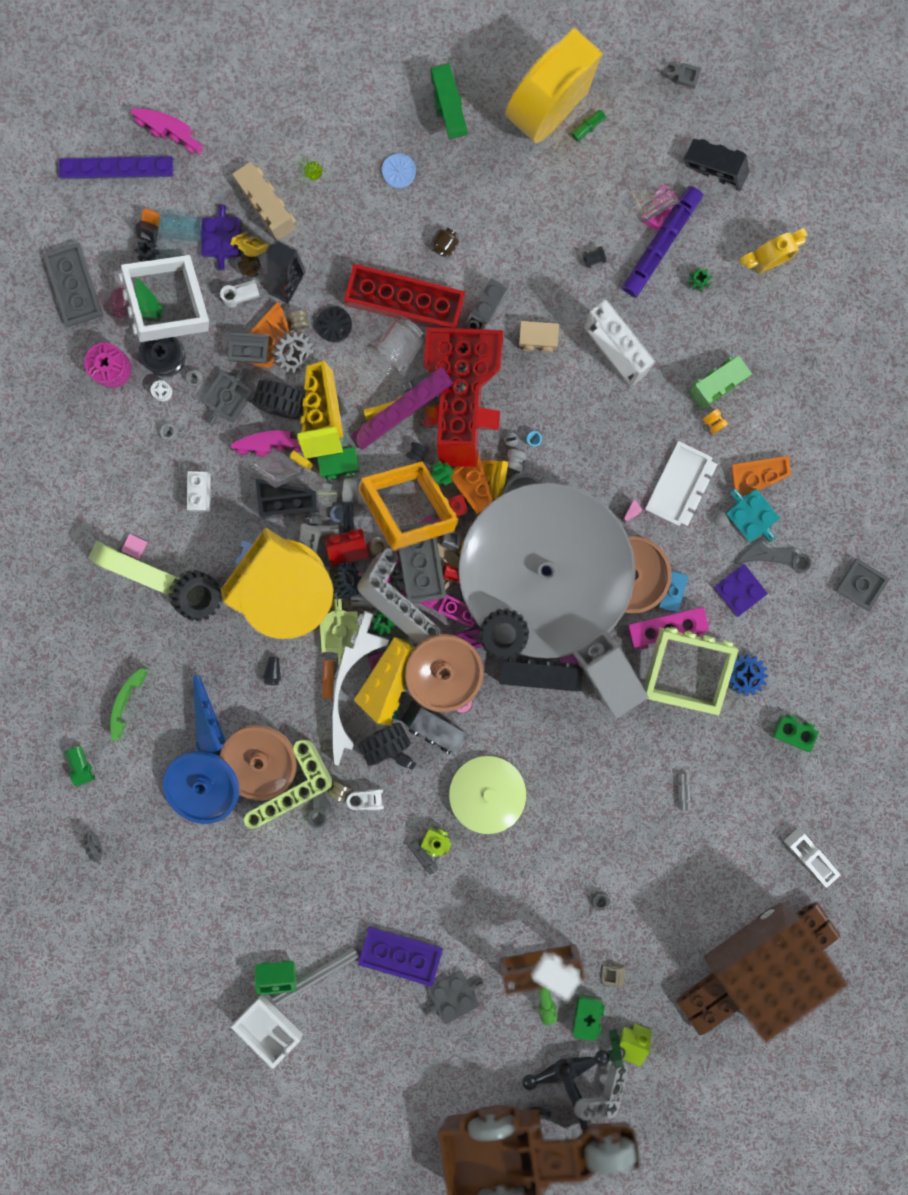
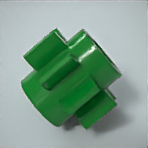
M697 267L696 273L690 272L689 276L692 278L687 283L692 284V291L696 288L702 292L703 286L709 288L710 283L707 281L711 280L712 276H708V269L700 270V267ZM698 276L700 279H703L702 283H700V280H696Z
M438 461L432 466L434 471L431 472V475L438 485L443 482L446 486L453 481L451 476L455 473L447 462L442 464Z
M379 612L375 613V618H372L370 622L374 624L372 631L376 630L379 632V636L383 632L389 634L391 632L390 628L395 626L388 617Z

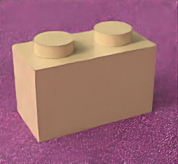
M521 321L519 348H523V351L532 352L534 349H542L541 352L553 353V350H557L559 324Z

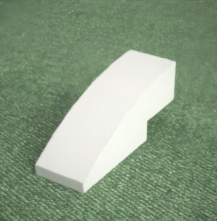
M798 828L784 840L786 845L826 888L840 876L822 852Z

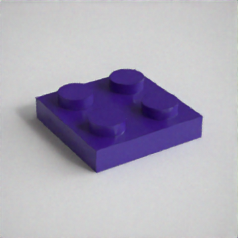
M742 564L713 587L736 617L742 615L768 594L745 564Z

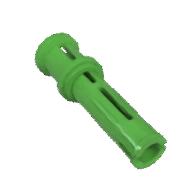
M549 988L538 989L540 1020L545 1025H552L557 1021V1013L555 1012V1002L551 999V991Z

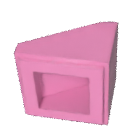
M635 499L631 502L624 516V523L642 512Z

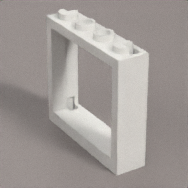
M190 255L121 265V273H118L120 285L124 284L123 297L125 302H129L127 307L129 318H133L132 329L134 334L138 335L139 342L208 331L209 319ZM183 270L196 318L144 326L131 277Z
M607 300L590 311L584 329L627 384L632 387L646 376L655 361ZM592 325H594L597 328L593 332L589 329V327ZM633 374L634 376L630 381L628 377Z

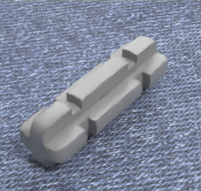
M679 773L678 781L680 784H678L679 800H681L679 802V809L681 811H689L691 809L689 803V774Z

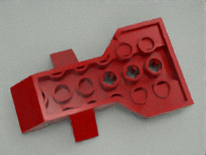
M426 329L424 367L430 374H433L441 367L444 368L454 383L440 393V405L426 407L424 412L423 427L438 428L437 451L438 460L442 464L447 462L451 467L477 468L479 429L499 431L501 411L482 408L481 394L482 387L501 371L503 330ZM466 346L468 351L463 354L460 350ZM463 365L467 368V370H464V373L459 370ZM461 384L466 387L462 392L457 390L458 387H461Z

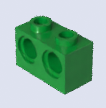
M786 714L785 717L779 716L771 737L811 753L819 731L814 729L815 726L805 721L803 724L796 722L797 718ZM786 723H788L790 725V731L785 734L783 732V726ZM806 731L808 733L807 740L802 741L801 733Z

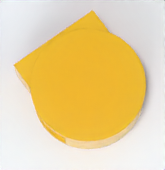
M573 28L559 43L549 49L537 61L521 81L507 105L506 118L534 143H539L547 138L588 93L603 53L578 30Z
M266 527L220 589L225 604L242 613L250 625L260 633L278 639L296 638L314 630L327 616L333 599L331 579L317 553L303 543L283 539Z

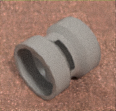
M509 449L507 453L508 460L506 461L508 462L507 470L511 468L514 469V472L521 473L523 468L521 463L525 461L527 454Z

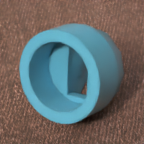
M531 431L526 436V442L530 446H538L542 442V436L537 431ZM534 434H535V435H536V438H534L533 441H532V443H530V439H531V438L534 436Z

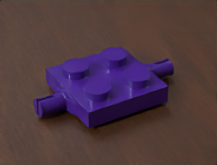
M218 205V216L202 218L201 256L217 259V270L223 271L225 270V259L240 257L239 245L232 246L230 244L233 237L241 234V219L239 217H226L225 205Z

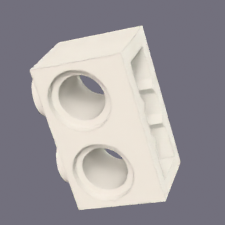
M188 472L187 510L190 512H210L211 474L208 472Z

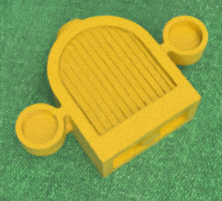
M805 228L793 234L791 232L782 234L766 242L756 249L755 252L742 256L739 262L742 267L746 266L748 269L755 267L759 275L793 259L799 252L798 246L806 242L805 238L808 234Z

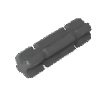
M417 839L408 845L411 851L415 852L414 855L423 867H427L425 869L430 875L438 870L436 863H432L433 859L426 853L427 851L424 848L420 847L421 843Z

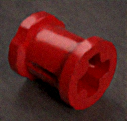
M445 563L442 569L443 580L455 581L456 584L460 585L459 569Z

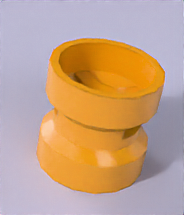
M719 409L714 410L702 419L710 427L709 431L712 435L728 425L726 419L721 417Z

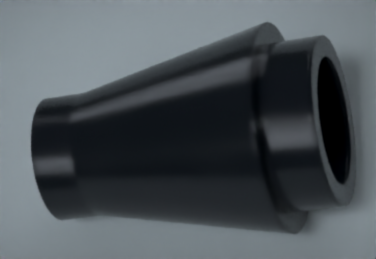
M268 657L262 677L265 685H279V681H281L280 658Z

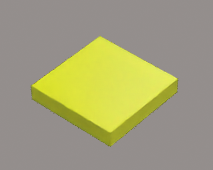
M337 427L298 433V440L305 459L343 452Z

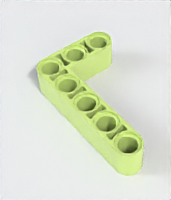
M98 541L95 542L88 557L93 563L167 595L172 593L170 586L175 585L174 579H180L120 553Z
M300 740L293 747L294 754L308 780L248 812L244 817L245 825L248 828L255 829L263 826L331 788L332 778L312 741ZM303 743L308 747V751L305 754L300 749ZM312 760L315 761L317 765L315 771L311 770L309 767V763ZM319 778L325 780L326 785L324 788L318 785ZM303 787H306L309 791L307 797L302 795ZM286 796L292 799L291 806L285 803ZM270 805L275 808L274 815H271L268 811ZM253 814L258 816V824L252 821Z

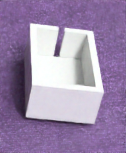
M260 995L234 1021L231 1027L272 1069L286 1056V1053H289L301 1041L303 1033L264 995Z

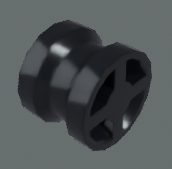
M412 442L411 450L407 452L406 457L416 462H424V456L428 454L429 449L416 442Z

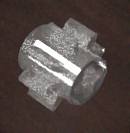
M323 484V488H318L317 490L318 503H322L323 507H333V503L338 502V489L333 488L332 484Z

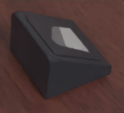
M140 220L135 227L137 237L142 240L148 239L150 243H156L158 226Z

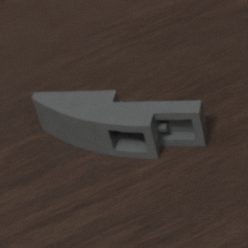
M492 277L462 329H486L509 287ZM464 346V349H461L460 351L465 353L466 351H468V348Z

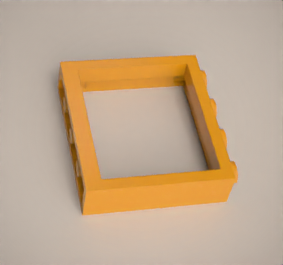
M423 461L361 478L358 491L392 550L454 532L458 522L456 513L452 511L447 498L443 496L439 485L434 481L430 470L426 468ZM417 479L442 522L401 534L376 490Z

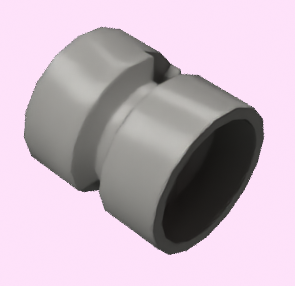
M349 478L344 479L343 503H354L357 501L360 505H366L358 491L360 482L357 483L356 480Z

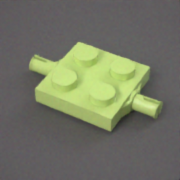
M333 599L334 611L328 613L320 624L322 652L338 653V664H340L345 644L353 647V644L350 642L353 633H357L359 625H356L358 611L348 612L342 610V599H338V603L337 599Z

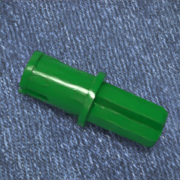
M598 110L588 119H584L581 125L571 131L572 137L579 142L589 132L592 133L594 128L605 120L606 115L604 112Z

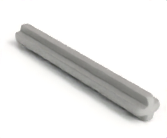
M352 948L297 980L296 992L273 994L272 999L276 1005L282 1003L357 959L359 956L355 948Z

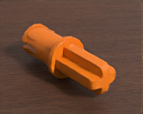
M323 660V677H321L323 680L322 698H333L334 680H336L334 678L335 661Z

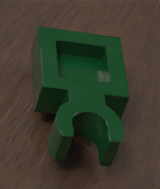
M610 1030L609 1035L612 1050H608L610 1061L615 1062L616 1069L623 1068L617 1030Z

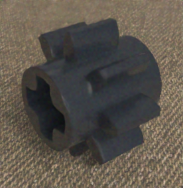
M145 239V242L142 243L138 241V249H134L137 254H140L137 257L139 261L143 259L144 261L156 260L155 256L160 254L155 249L157 247L156 243L152 242L150 244L148 239Z

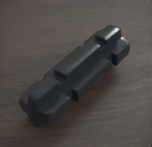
M345 502L342 506L344 512V533L354 529L353 503Z

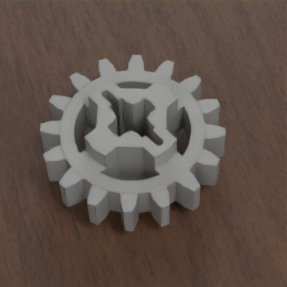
M291 330L290 335L283 332L284 337L278 336L279 342L273 343L276 347L275 350H272V353L276 355L273 360L278 362L277 366L283 368L286 372L290 370L295 373L296 368L302 371V365L308 366L306 361L312 360L309 354L313 353L314 350L309 347L313 344L308 341L309 337L303 335L300 331L296 333Z

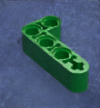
M450 63L430 67L431 81L437 94L448 139L467 136V126Z

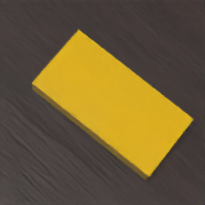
M294 450L291 453L290 458L294 462L311 471L314 465Z

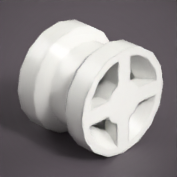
M159 380L152 384L151 394L157 400L164 402L171 398L172 388L165 381Z

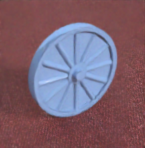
M401 153L389 156L382 166V175L385 182L394 188H404L410 185L416 176L414 161L409 156Z

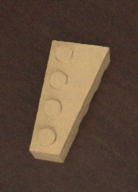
M249 162L232 174L275 239L280 240L296 229L294 226L296 220L290 212L286 211L282 199L276 197L273 193L275 190L271 183L263 179L264 173L258 165L255 167L252 162Z

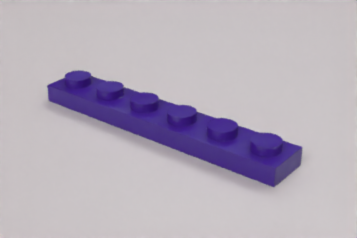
M172 156L59 158L60 179L174 177Z

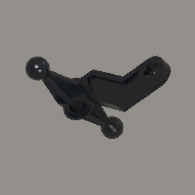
M599 1050L594 1057L559 1059L537 1076L526 1075L522 1080V1085L526 1090L530 1091L535 1089L537 1084L563 1082L565 1090L575 1108L577 1102L583 1099L574 1079L596 1064L600 1066L607 1065L610 1056L607 1051ZM565 1066H569V1072L563 1075L562 1069ZM578 1117L581 1131L583 1132L591 1125V1121Z

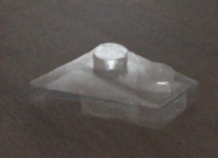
M670 183L660 185L659 187H647L645 191H630L645 222L679 202Z

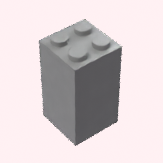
M605 630L572 651L601 701L616 719L648 698L647 693L620 647Z

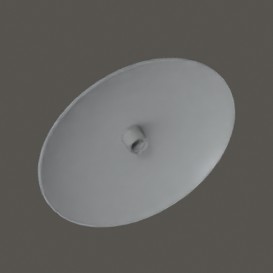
M541 483L514 489L497 498L481 512L470 527L464 540L460 555L459 578L466 606L480 627L484 619L497 609L504 610L509 608L510 611L515 610L517 614H521L523 619L527 621L529 628L527 645L520 654L539 658H556L572 655V651L605 630L608 634L623 616L632 595L635 579V561L624 527L613 512L601 501L571 486ZM548 565L552 568V573L544 575L541 568ZM501 623L493 629V636L501 644H510L515 640L516 632L509 624Z

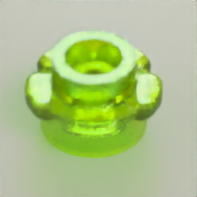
M312 161L305 166V175L311 180H317L322 176L323 168L318 162Z

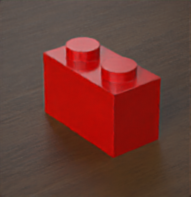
M353 529L347 533L332 534L329 537H325L326 548L332 566L343 562L348 563L369 558L363 529Z

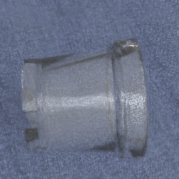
M401 316L397 317L376 340H371L365 346V353L369 359L385 374L399 381L405 379L410 365L426 342V338L424 340L421 339L424 333L410 320L407 319L404 323L400 321Z

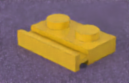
M248 232L233 237L230 244L232 246L239 245L238 249L242 250L249 257H256L267 252L270 243L256 236H248Z
M483 460V469L493 500H496L504 492L508 462Z

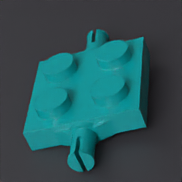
M736 488L732 489L733 491H730L729 494H731L736 502L725 512L749 542L762 534L769 542H772L776 537L769 529L780 519L778 514L756 488L743 496Z

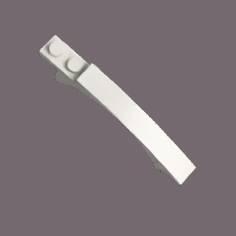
M366 610L364 614H360L356 625H359L357 633H353L350 642L353 644V647L345 644L336 678L332 709L334 763L339 766L344 748L352 750L354 745L353 740L342 725L338 712V695L342 681L358 659L372 650L387 646L389 641L387 637L368 632L373 614Z

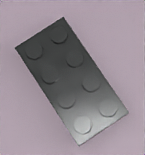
M78 242L44 253L43 257L65 325L71 327L104 316L81 244Z
M434 521L398 526L402 534L432 525ZM437 537L399 548L407 600L412 604L446 598Z

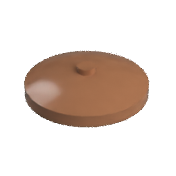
M637 536L628 537L634 555L635 579L632 595L624 613L632 614L648 611L658 605L667 594L671 584V567L666 554L654 542Z
M450 634L431 636L420 642L409 655L405 667L406 684L413 698L423 707L437 712L454 711L467 705L478 693L483 681V664L475 648L465 639Z
M249 725L235 731L225 742L220 754V758L232 767L238 778L240 786L239 795L252 800H268L281 795L290 786L297 771V758L291 742L278 730L264 725Z

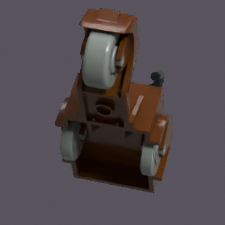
M494 1105L478 1108L467 1114L450 1115L438 1131L447 1195H545L550 1184L585 1182L596 1173L613 1174L620 1173L629 1168L639 1169L640 1160L637 1135L628 1122L591 1124L576 1138L544 1140L540 1116L550 1118L551 1111L542 1107H531L528 1110L520 1111L513 1106Z

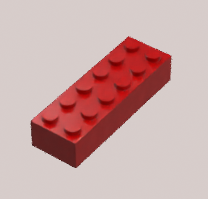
M353 263L344 302L347 307L431 328H458L465 300V291Z

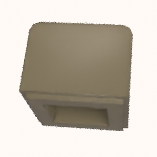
M603 964L601 984L617 988L624 986L626 966Z

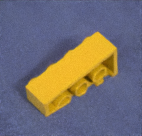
M325 361L307 366L304 386L306 393L303 399L304 412L303 416H301L302 431L300 433L337 427L339 437H344L333 370Z
M394 637L354 699L377 724H392V715L394 710L398 709L400 704L398 700L401 693L406 689L405 667L409 655L415 648L408 640Z

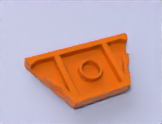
M278 301L249 332L250 334L269 335L267 364H247L270 369L276 363L273 360L276 356L272 353V350L276 349L273 343L279 342L278 336L284 337L283 332L290 335L291 330Z

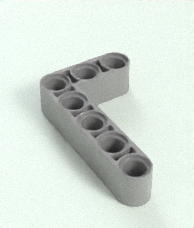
M387 548L372 560L358 584L359 592L417 644L431 636L440 635L439 628L386 582L398 561L397 553Z

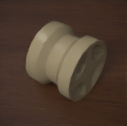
M299 310L288 314L289 320L292 322L291 330L298 331L310 327L309 322L306 320L307 311Z
M335 780L333 788L329 790L328 795L344 803L346 794L352 788Z

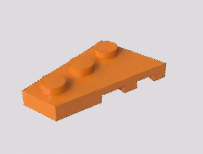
M789 456L730 464L733 488H736L742 496L749 494L755 488L759 491L791 475Z

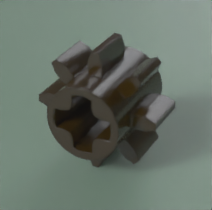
M242 255L241 262H238L242 275L250 276V278L258 276V271L262 269L258 257Z

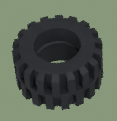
M259 380L252 404L256 408L272 415L287 419H298L305 395L298 389L280 382Z
M189 570L186 571V574L181 573L179 575L180 579H174L175 585L170 586L172 593H169V598L172 599L170 603L176 612L191 621H194V619L202 621V618L207 620L210 614L213 616L216 614L214 610L220 608L218 603L222 602V597L220 596V585L213 577L198 570H194V572ZM195 586H203L204 598L199 604L190 606L187 602L188 592Z
M509 608L504 610L497 609L495 612H491L481 625L479 631L480 644L482 643L484 651H488V655L496 656L495 659L503 658V660H508L510 657L515 658L527 645L529 638L528 623L515 610L510 611ZM505 623L512 626L516 632L515 640L510 644L497 642L493 636V629L496 625Z
M396 722L361 740L358 743V747L367 765L374 766L407 749L411 742L401 722Z

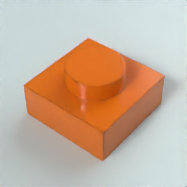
M145 208L142 211L141 220L158 226L159 234L163 214Z

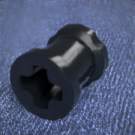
M602 246L591 252H583V259L587 268H591V265L600 262L606 263V256Z

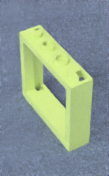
M673 627L660 628L643 686L648 695L647 699L719 715L739 649L733 645V642H728L727 640L719 642L715 641L714 637L704 635L702 638L697 637L696 633L690 631L680 633L677 632L678 629ZM668 639L727 653L713 702L654 689Z

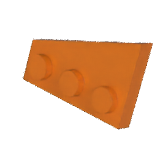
M478 453L477 468L456 467L452 469L455 474L451 476L453 484L463 494V497L477 516L493 502Z

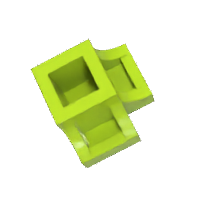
M636 1023L633 1024L631 1029L624 1026L620 1038V1046L624 1048L623 1060L640 1067L650 1053L652 1030Z

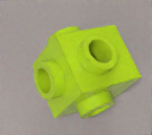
M429 827L421 847L426 849V853L433 857H442L443 853H448L452 843L449 842L450 836H448L447 831L441 828L436 830ZM440 841V844L436 845L434 842Z

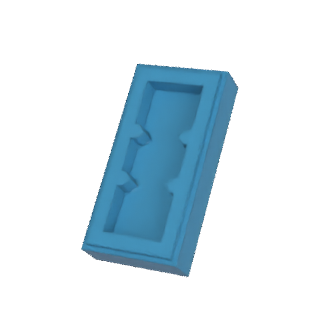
M671 571V584L667 594L660 602L659 608L678 613L688 579L687 575Z

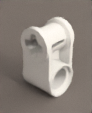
M383 789L353 791L347 797V805L352 810L384 809L381 797ZM355 795L359 796L361 803L353 805L350 802V798Z

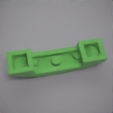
M141 668L126 681L116 698L110 724L113 741L121 739L127 722L120 720L133 687H142L149 670L147 668Z

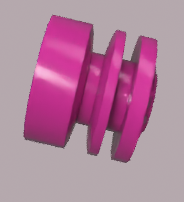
M111 343L96 344L88 350L85 356L84 366L87 374L106 388L123 386L132 374L130 359L123 351ZM105 361L109 363L108 366L104 365Z

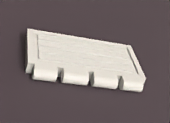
M678 441L645 510L677 526H680V524L688 526L693 513L687 510L689 508L695 511L702 498L695 493L698 491L704 494L710 481L704 475L712 477L717 467V464L711 461L713 457Z

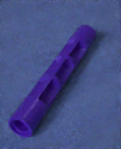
M693 186L686 188L621 287L625 293L633 298L638 297L703 198L700 190Z

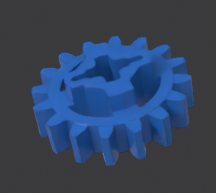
M745 654V658L742 655H738V661L735 660L729 683H732L730 689L734 690L737 688L736 693L741 694L743 691L744 696H748L749 691L752 695H756V689L762 691L760 685H766L767 683L763 679L769 676L764 674L767 667L761 666L763 660L757 662V656H753L750 659V654ZM741 663H743V664H742V668H740L738 671H735L736 668H737ZM753 664H754V665L756 666V668L758 669V672H756V671L752 668V667H753ZM743 673H750L751 676L743 677ZM735 678L741 681L742 687L736 682ZM758 679L756 684L752 686V682Z

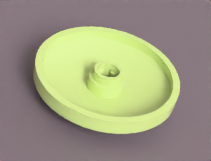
M481 756L467 761L456 771L450 783L449 802L455 817L465 827L477 833L494 834L506 830L518 820L525 806L526 788L520 773L512 764L498 757Z

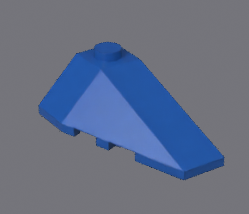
M196 675L193 677L196 739L198 741L196 742V747L198 751L212 753L224 748L226 740L201 676Z

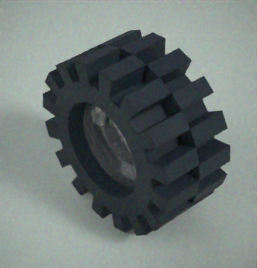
M350 562L338 564L330 568L328 573L334 589L333 593H337L336 596L338 598L341 597V599H347L360 593L358 584L362 578L358 576L359 571L355 570L356 567Z

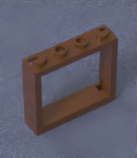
M572 944L500 958L505 995L547 988L532 977V972L544 953L548 955L553 953L561 959L560 963L565 966L569 964L579 971L580 981H584L585 975L582 960L576 945ZM568 956H572L573 960H569ZM514 982V989H509L508 983Z

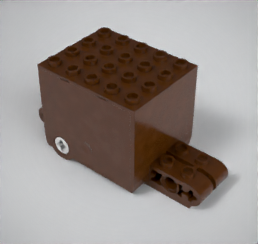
M779 902L704 955L705 961L713 972L682 993L676 1000V1003L698 1035L709 1032L740 1010L762 1041L767 1044L849 985L824 950L839 939L840 933L828 919V916L818 902L806 905L797 913L784 903Z

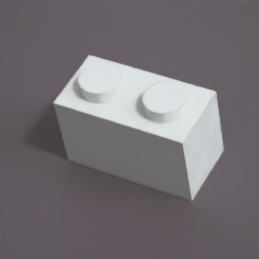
M544 953L533 970L532 977L568 1001L581 980L578 974L579 971L569 964L565 966L560 963L561 959L553 953L550 955Z

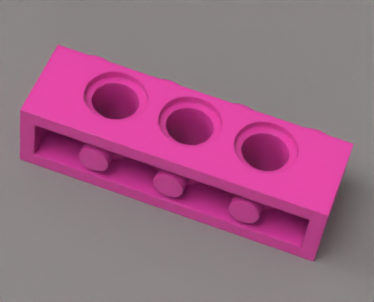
M704 607L627 625L632 648L637 647L638 650L649 648L648 644L656 643L659 629H664L666 624H670L673 628L678 629L677 632L685 633V631L696 633V636L705 635L704 631L710 630ZM686 619L691 622L689 630H685L682 626L683 621ZM648 628L654 631L652 639H647L645 636V631Z

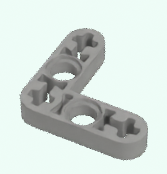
M615 1062L611 1063L603 1097L580 1099L574 1108V1113L577 1117L583 1120H596L616 1116L628 1072V1065L623 1062L624 1067L616 1069Z

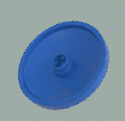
M189 751L179 755L168 766L163 777V791L169 805L180 816L195 823L211 824L223 820L232 812L239 799L240 786L234 770L225 760L210 752Z

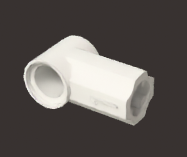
M255 280L235 286L227 285L220 292L222 301L227 307H235L238 303L260 297ZM230 293L235 295L231 300L225 298Z

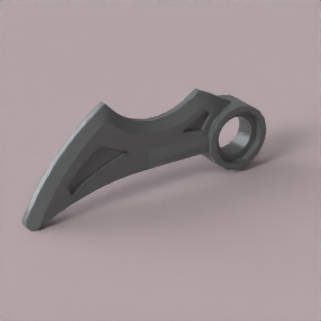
M764 538L747 547L734 561L735 564L752 561L791 565L793 570L798 573L808 571L812 565L811 558L807 554L801 553L795 547L777 549L770 546ZM798 558L805 559L806 566L804 568H799L796 565Z
M312 760L309 763V767L313 771L316 770L317 765ZM323 778L318 780V785L321 788H324L326 785ZM325 792L312 798L313 810L308 815V822L314 828H320L326 824L327 816L332 806ZM314 813H321L323 815L321 823H314L312 819Z

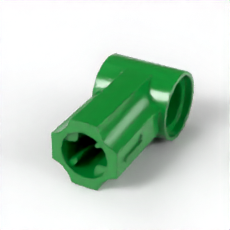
M82 745L64 751L71 769L70 778L75 787L95 780V775L91 771L92 766L87 762Z

